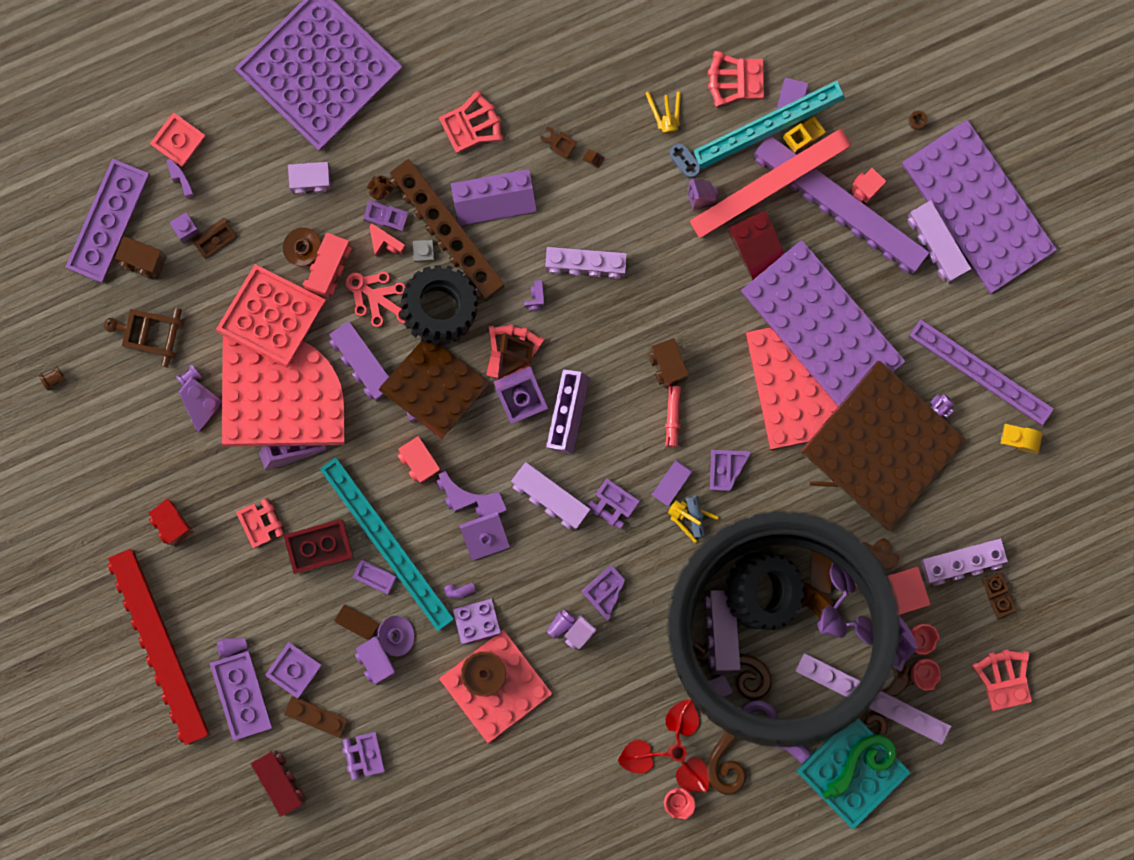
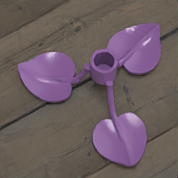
M835 562L831 563V581L838 590L843 591V595L833 607L827 606L824 608L822 618L817 623L820 633L842 638L847 634V627L855 626L856 635L863 642L873 646V625L869 618L860 615L856 619L857 622L845 623L836 610L848 595V592H855L856 585L855 581L842 567Z

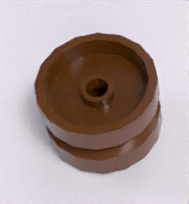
M480 651L472 654L465 660L461 668V678L469 692L477 696H490L497 693L503 687L506 680V669L498 656L490 652ZM486 670L487 677L482 678L480 676V671Z

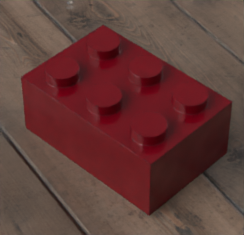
M343 519L283 535L295 575L354 559Z
M275 750L250 764L279 816L282 817L304 805L306 795L301 787H296L294 783L296 778L291 770L287 771L284 765L286 760L282 753H277Z

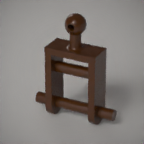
M174 308L172 318L130 309L127 324L118 323L114 318H108L104 322V329L107 332H114L116 330L125 332L122 342L124 348L163 356L161 367L168 368L170 359H176L177 353L172 352L178 326L183 327L184 321L180 320L182 310ZM142 318L137 344L131 343L136 319ZM151 321L170 324L164 350L145 346Z

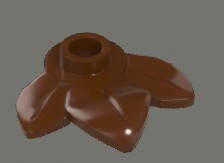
M880 539L873 546L862 542L874 553L875 558L880 561L885 570L892 569L897 565L899 556L890 553L891 547L887 539Z

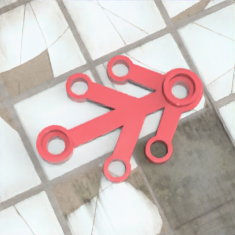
M382 271L377 275L363 277L360 273H352L346 278V287L354 293L355 313L357 316L363 317L367 313V308L363 305L361 292L369 297L372 313L371 323L375 328L383 325L378 303L397 315L400 323H405V320L401 318L402 309L383 297L391 294L403 295L405 288L403 283L399 282L394 286L371 289L367 286L368 284L376 282L387 284L390 279L388 273ZM383 274L387 276L385 281L380 280V276ZM358 280L359 285L353 286L352 282ZM397 286H403V291L397 292ZM359 307L364 308V312L362 314H359L357 312V309ZM374 319H381V323L379 325H375Z

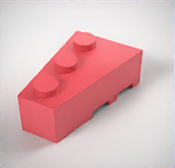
M326 233L317 252L316 261L311 265L310 276L303 283L306 290L329 299L330 295L335 294L337 289L335 282L338 276H342L345 268L342 264L345 258H349L352 250L348 240Z

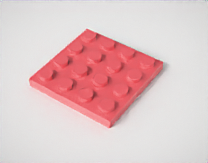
M255 264L216 328V332L287 368L323 308L325 299Z
M504 630L472 653L480 651L490 652L498 656L504 663L506 680L503 687L497 693L490 696H477L468 691L461 678V668L467 658L439 678L487 743L552 694ZM481 670L480 676L482 678L487 677V671Z

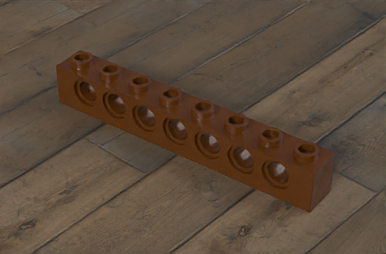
M409 158L390 172L391 184L395 189H401L404 193L401 196L408 205L411 203L414 206V214L419 220L423 219L426 222L427 226L425 228L431 236L436 235L439 239L437 242L443 252L447 250L451 255L449 258L451 263L455 267L459 266L463 271L462 277H468L471 280V283L476 288L477 297L479 299L483 297L487 301L505 287L502 280ZM413 180L415 186L408 189L404 186L405 182ZM419 196L427 197V201L424 204H418L416 200ZM430 212H438L439 217L436 220L429 219L428 215ZM443 227H449L451 233L444 236L440 233V230ZM456 242L463 245L462 250L454 251L452 249L453 244ZM467 258L475 260V264L472 267L464 265V261ZM479 274H485L487 280L479 283L476 281V277Z

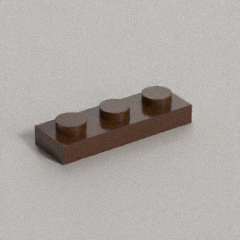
M294 696L291 697L284 713L285 716L338 738H341L348 721L344 717L297 699Z

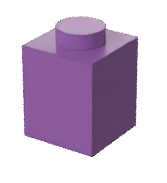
M187 212L169 222L182 243L200 233Z

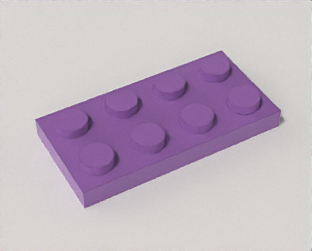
M246 651L210 663L233 741L272 729L250 652Z

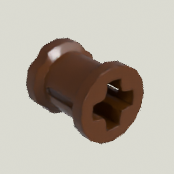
M58 366L45 375H39L47 391L60 382H66Z

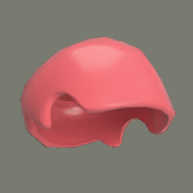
M919 624L910 630L918 647L914 653L926 655L935 650L939 640L936 628L928 624Z
M930 659L918 660L911 668V680L915 686L924 691L934 690L935 685L941 680L940 668L936 662Z
M684 788L672 789L666 794L664 800L665 810L673 818L687 819L694 813L696 806L694 796Z

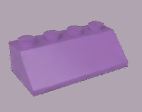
M529 169L451 183L457 220L460 226L537 212Z

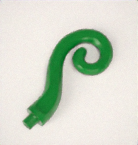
M881 734L869 735L858 741L847 758L842 774L826 785L828 789L822 792L825 800L830 797L836 799L846 792L853 781L860 756L872 745L883 746L887 757L882 763H878L875 761L878 750L871 749L866 755L868 766L875 771L889 769L897 756L894 742Z

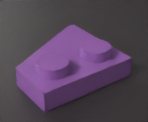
M711 450L709 490L730 491L748 459L750 451Z

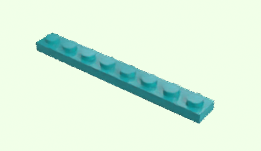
M838 81L693 150L699 166L703 169L845 100Z

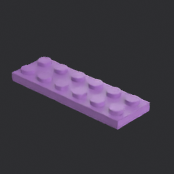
M115 159L111 160L65 266L66 269L100 283L104 282L148 181L149 173Z

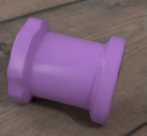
M192 364L182 375L176 376L182 385L190 377L196 381L202 379V376Z

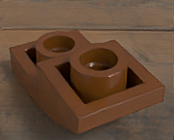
M998 573L983 579L982 582L997 620L1016 613L1017 610L1008 593L1009 589L1002 574Z

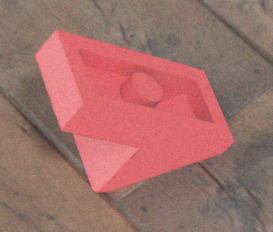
M374 224L370 225L376 257L385 244L387 245L386 249L395 255L397 252L401 255L406 249L403 243Z

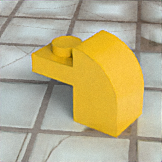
M814 116L804 124L800 123L783 136V139L791 150L797 154L823 136L826 131Z
M1004 424L1000 444L1037 455L1040 450L1043 433L1027 427L1022 428Z

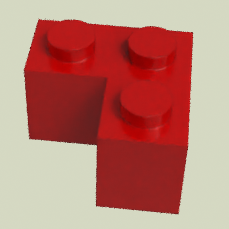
M166 499L148 513L151 516L149 519L150 523L155 529L157 528L160 531L157 535L164 544L176 546L194 533L169 499Z

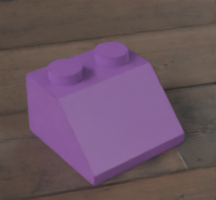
M374 637L356 648L358 653L355 656L360 665L364 663L367 669L364 673L369 683L373 681L376 685L397 674L388 654L381 647L378 637Z

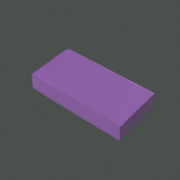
M360 560L352 577L387 595L390 594L397 579L396 576L363 560Z

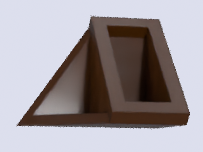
M503 333L498 380L527 364H531L533 344Z

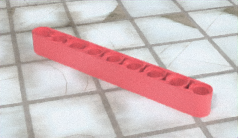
M841 128L689 222L700 239L852 145Z

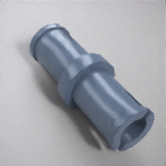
M698 495L685 498L689 514L701 522L699 526L691 521L694 538L706 535L702 519L704 514L701 513Z

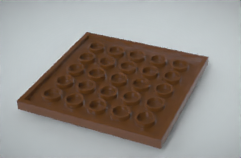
M877 360L800 452L886 530L890 531L966 439L881 361Z

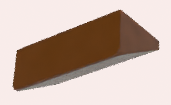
M222 218L192 239V242L204 259H206L235 239L237 235L225 218Z
M345 604L334 620L335 623L368 641L373 637L379 626L378 622Z

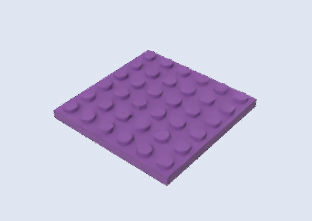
M303 0L234 69L303 137L320 151L403 68L333 0Z

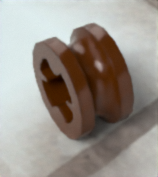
M914 111L909 117V126L914 130L924 128L927 123L926 114L922 111ZM920 116L923 124L919 123V125H916L913 117Z

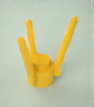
M646 92L658 124V129H662V133L678 131V126H680V92H677L675 118L670 112L668 95L664 96L666 116L662 117V121L650 93Z
M675 500L668 511V514L671 515L670 519L694 543H697V539L693 537V534L680 520L686 517L699 526L701 522L688 514L687 503L684 501L680 503ZM701 510V513H703L704 516L713 518L715 520L719 519L718 516Z

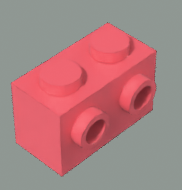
M871 168L866 174L862 172L854 180L855 182L852 184L854 188L851 193L853 197L867 205L883 188L886 180Z

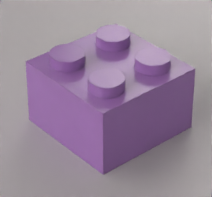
M531 366L494 381L496 391L511 424L548 409Z

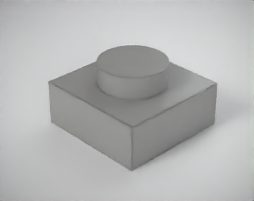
M433 240L413 241L414 262L434 261Z

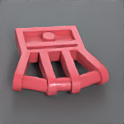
M714 51V59L708 70V76H710L708 89L713 95L716 108L736 100L764 99L763 59H735L719 51ZM721 61L737 66V69L719 70L718 68ZM718 76H737V83H718ZM719 90H737V93L722 99Z
M479 90L463 106L439 117L456 154L476 146L478 143L504 141L503 135H501V119L496 115L494 105L490 104ZM475 101L483 107L468 115L465 114ZM484 114L488 115L489 120L472 128L469 121ZM493 126V135L476 136L475 133Z
M513 324L501 327L489 326L492 352L486 376L498 379L500 352L497 351L495 335L507 333L520 336V339L525 341V338L535 344L532 350V358L545 339L543 337L539 338L527 330L528 328L526 327L521 329L514 327ZM527 364V365L523 366L522 368H520V369H518V370H516V371H514V372H512V373H510V374H508V375H511V374H513V373H515V372H518V371H520V370H523V369H525V368H528V367H530V364Z
M1006 649L1002 650V653L995 654L993 652L989 653V656L979 663L975 662L972 664L973 669L986 687L991 711L1032 702L1026 679L1028 651L1021 653ZM1011 659L1021 661L1019 678H1015ZM1003 660L1009 678L1006 681H1001L997 662ZM990 664L995 680L994 684L990 683L982 671Z

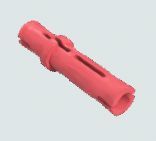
M669 386L665 446L678 447L679 429H681L679 424L681 387Z

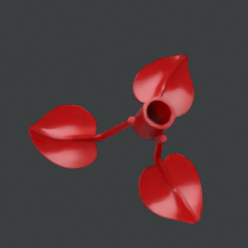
M692 700L678 702L666 714V728L670 731H676L677 741L676 744L668 748V752L650 753L651 749L648 743L643 740H633L624 747L618 757V763L627 771L645 773L653 767L651 757L669 756L672 760L681 761L683 765L677 769L675 775L676 781L681 788L688 791H708L709 779L705 763L697 757H690L685 763L687 751L685 747L681 746L682 742L679 737V733L685 736L691 735L699 726V716Z

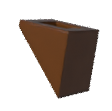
M588 149L582 160L599 168L604 157L598 152Z

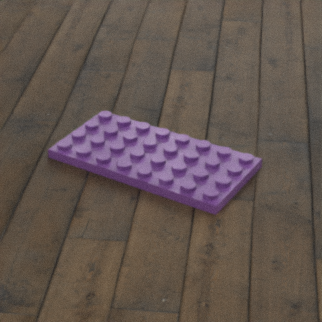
M968 120L962 122L901 163L926 202L932 201L963 256L989 294L1057 250Z
M802 240L740 291L837 406L843 402L877 360L881 361L892 372L905 362Z

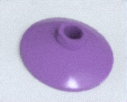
M391 616L381 623L378 630V640L385 653L391 656H402L413 645L414 630L410 622L404 617Z

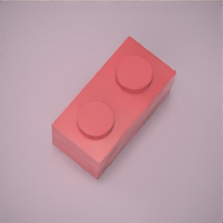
M419 436L398 449L400 454L397 456L403 465L408 464L411 468V471L408 473L414 482L419 481L422 484L441 472Z

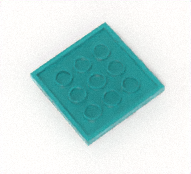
M859 719L841 732L829 737L796 770L852 830L911 773L897 758L893 765L885 771L872 770L866 762V755L871 749L878 750V755L875 757L876 762L882 763L887 757L883 746L872 745L860 756L853 781L846 792L836 799L830 797L825 800L822 792L828 789L826 785L842 774L847 758L855 744L862 738L873 735Z

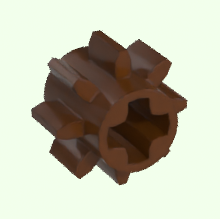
M381 175L377 178L373 176L367 186L370 189V196L376 200L387 199L393 190V187L390 186V180Z

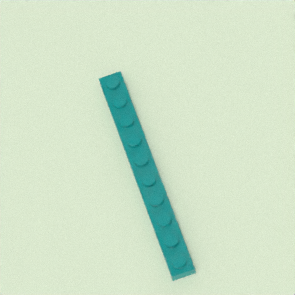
M335 457L321 467L320 470L435 629L439 631L454 620L338 459Z

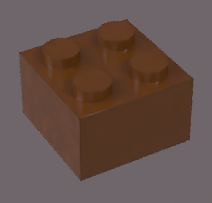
M123 236L115 259L119 262V266L122 269L132 273L136 270L141 276L152 280V277L159 278L167 256L158 248Z
M675 338L651 347L648 356L651 365H656L658 370L655 375L659 385L663 384L664 388L687 380L688 372Z

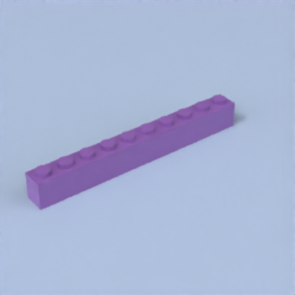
M769 136L756 150L753 157L758 165L763 168L766 166L772 171L795 157L796 154L775 138ZM817 169L811 170L787 185L792 190H799L803 193L804 199L808 202L818 204L819 209L827 215L830 213L834 216V220L839 225L849 227L851 229L850 232L857 238L862 237L868 241L867 245L883 252L884 258L890 262L895 261L899 264V268L907 274L910 272L913 275L929 253Z

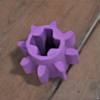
M937 394L931 400L933 404L931 408L941 417L945 416L948 418L955 411L952 408L955 403L946 394H943L941 397Z

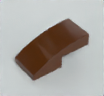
M804 582V587H802L804 599H801L802 608L808 606L821 619L824 608L827 606L833 607L835 603L821 591Z

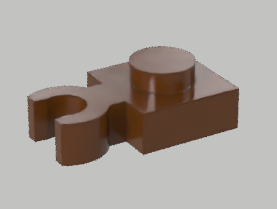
M547 127L546 131L551 136L545 138L541 135V141L551 143L550 150L566 160L577 145V142L562 132L557 136L551 127Z

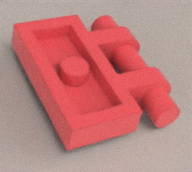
M268 498L260 501L263 506L260 510L257 509L255 504H252L236 512L253 549L272 540L269 532L274 531L277 537L284 535L281 528L283 525L281 521H278L274 513L275 508L273 504H270ZM263 515H267L271 523L266 527L261 518Z

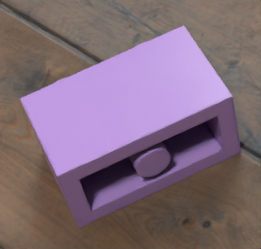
M328 162L288 165L289 188L291 192L306 194V191L314 190L315 193H324L326 189H331Z

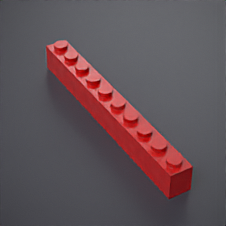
M128 549L109 557L108 569L111 575L115 574L116 588L119 593H123L125 598L123 605L126 611H130L133 617L130 620L132 627L135 631L138 630L140 638H138L139 644L142 649L147 651V663L150 668H154L156 675H153L157 686L162 687L164 693L161 696L165 705L169 704L171 709L169 716L172 723H176L179 731H177L180 742L189 745L210 736V732L134 550Z

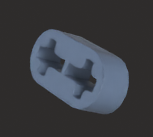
M673 145L669 153L673 163L685 177H696L700 170L697 160L684 145ZM675 149H677L678 151L683 150L682 157L684 158V160H682L679 156H674ZM685 162L690 166H695L694 173L686 171L687 165Z

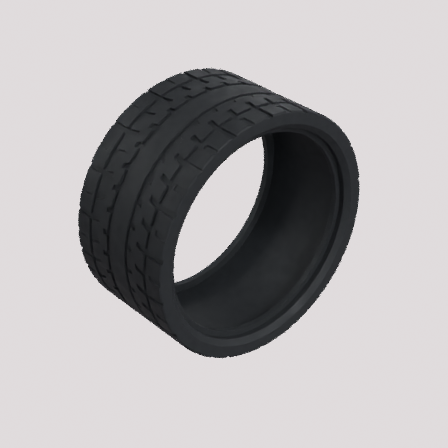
M787 511L763 512L754 514L750 518L748 516L741 518L718 530L716 535H711L701 544L699 549L697 548L689 558L688 565L685 564L678 577L668 613V637L672 658L680 681L697 708L710 721L735 737H741L742 740L769 747H794L813 744L815 741L825 740L841 732L855 722L873 703L886 683L896 659L900 637L899 614L897 615L899 609L896 595H894V589L889 577L885 575V569L880 561L875 558L874 553L865 544H862L858 537L850 531H846L842 526L832 521L828 522L825 518L816 515H808L807 513L792 511V513H787ZM774 545L797 546L810 549L828 557L842 567L856 582L871 614L873 646L866 673L859 684L842 701L830 709L810 717L795 720H775L755 716L737 708L725 700L710 685L700 670L693 652V618L699 598L712 577L731 560L761 547Z

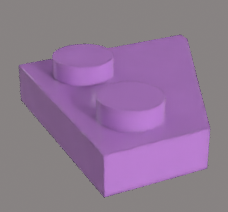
M192 377L187 380L178 392L194 424L193 426L198 432L222 403L218 397Z
M610 565L581 592L608 621L625 580Z

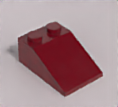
M766 211L730 227L728 230L752 280L785 254Z

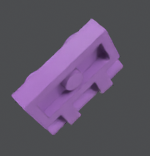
M606 478L595 494L601 501L597 504L591 500L587 507L593 510V514L596 516L600 515L606 519L609 525H614L621 529L624 522L618 519L619 516L623 514L628 518L639 503V500ZM606 503L616 510L613 515L604 509Z
M376 732L356 736L357 745L354 746L351 745L350 738L342 740L344 746L342 751L346 755L348 763L346 768L347 772H350L351 780L359 778V769H363L365 776L385 772ZM359 751L361 763L356 764L353 752Z

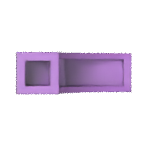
M446 471L438 474L440 479L437 480L441 491L445 490L448 495L445 501L449 510L453 508L455 512H458L477 503L478 506L475 509L479 518L498 512V515L507 512L499 492L489 495L468 493L455 485Z

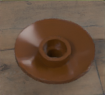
M300 227L292 230L283 242L285 258L295 266H307L313 263L318 256L317 252L321 246L320 237L310 228ZM307 246V249L302 252V247Z

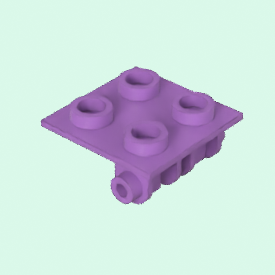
M492 599L453 609L462 645L501 634Z

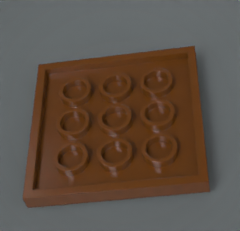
M427 340L426 343L421 341L380 386L379 391L443 439L490 383L440 344L432 345V341Z

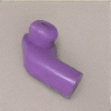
M472 583L455 589L454 584H450L444 590L448 598H462L475 592V587Z

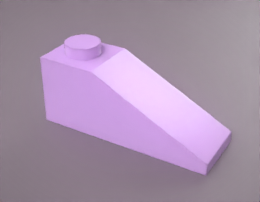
M580 616L564 637L567 638L565 643L573 650L576 647L580 650L595 633L596 629Z

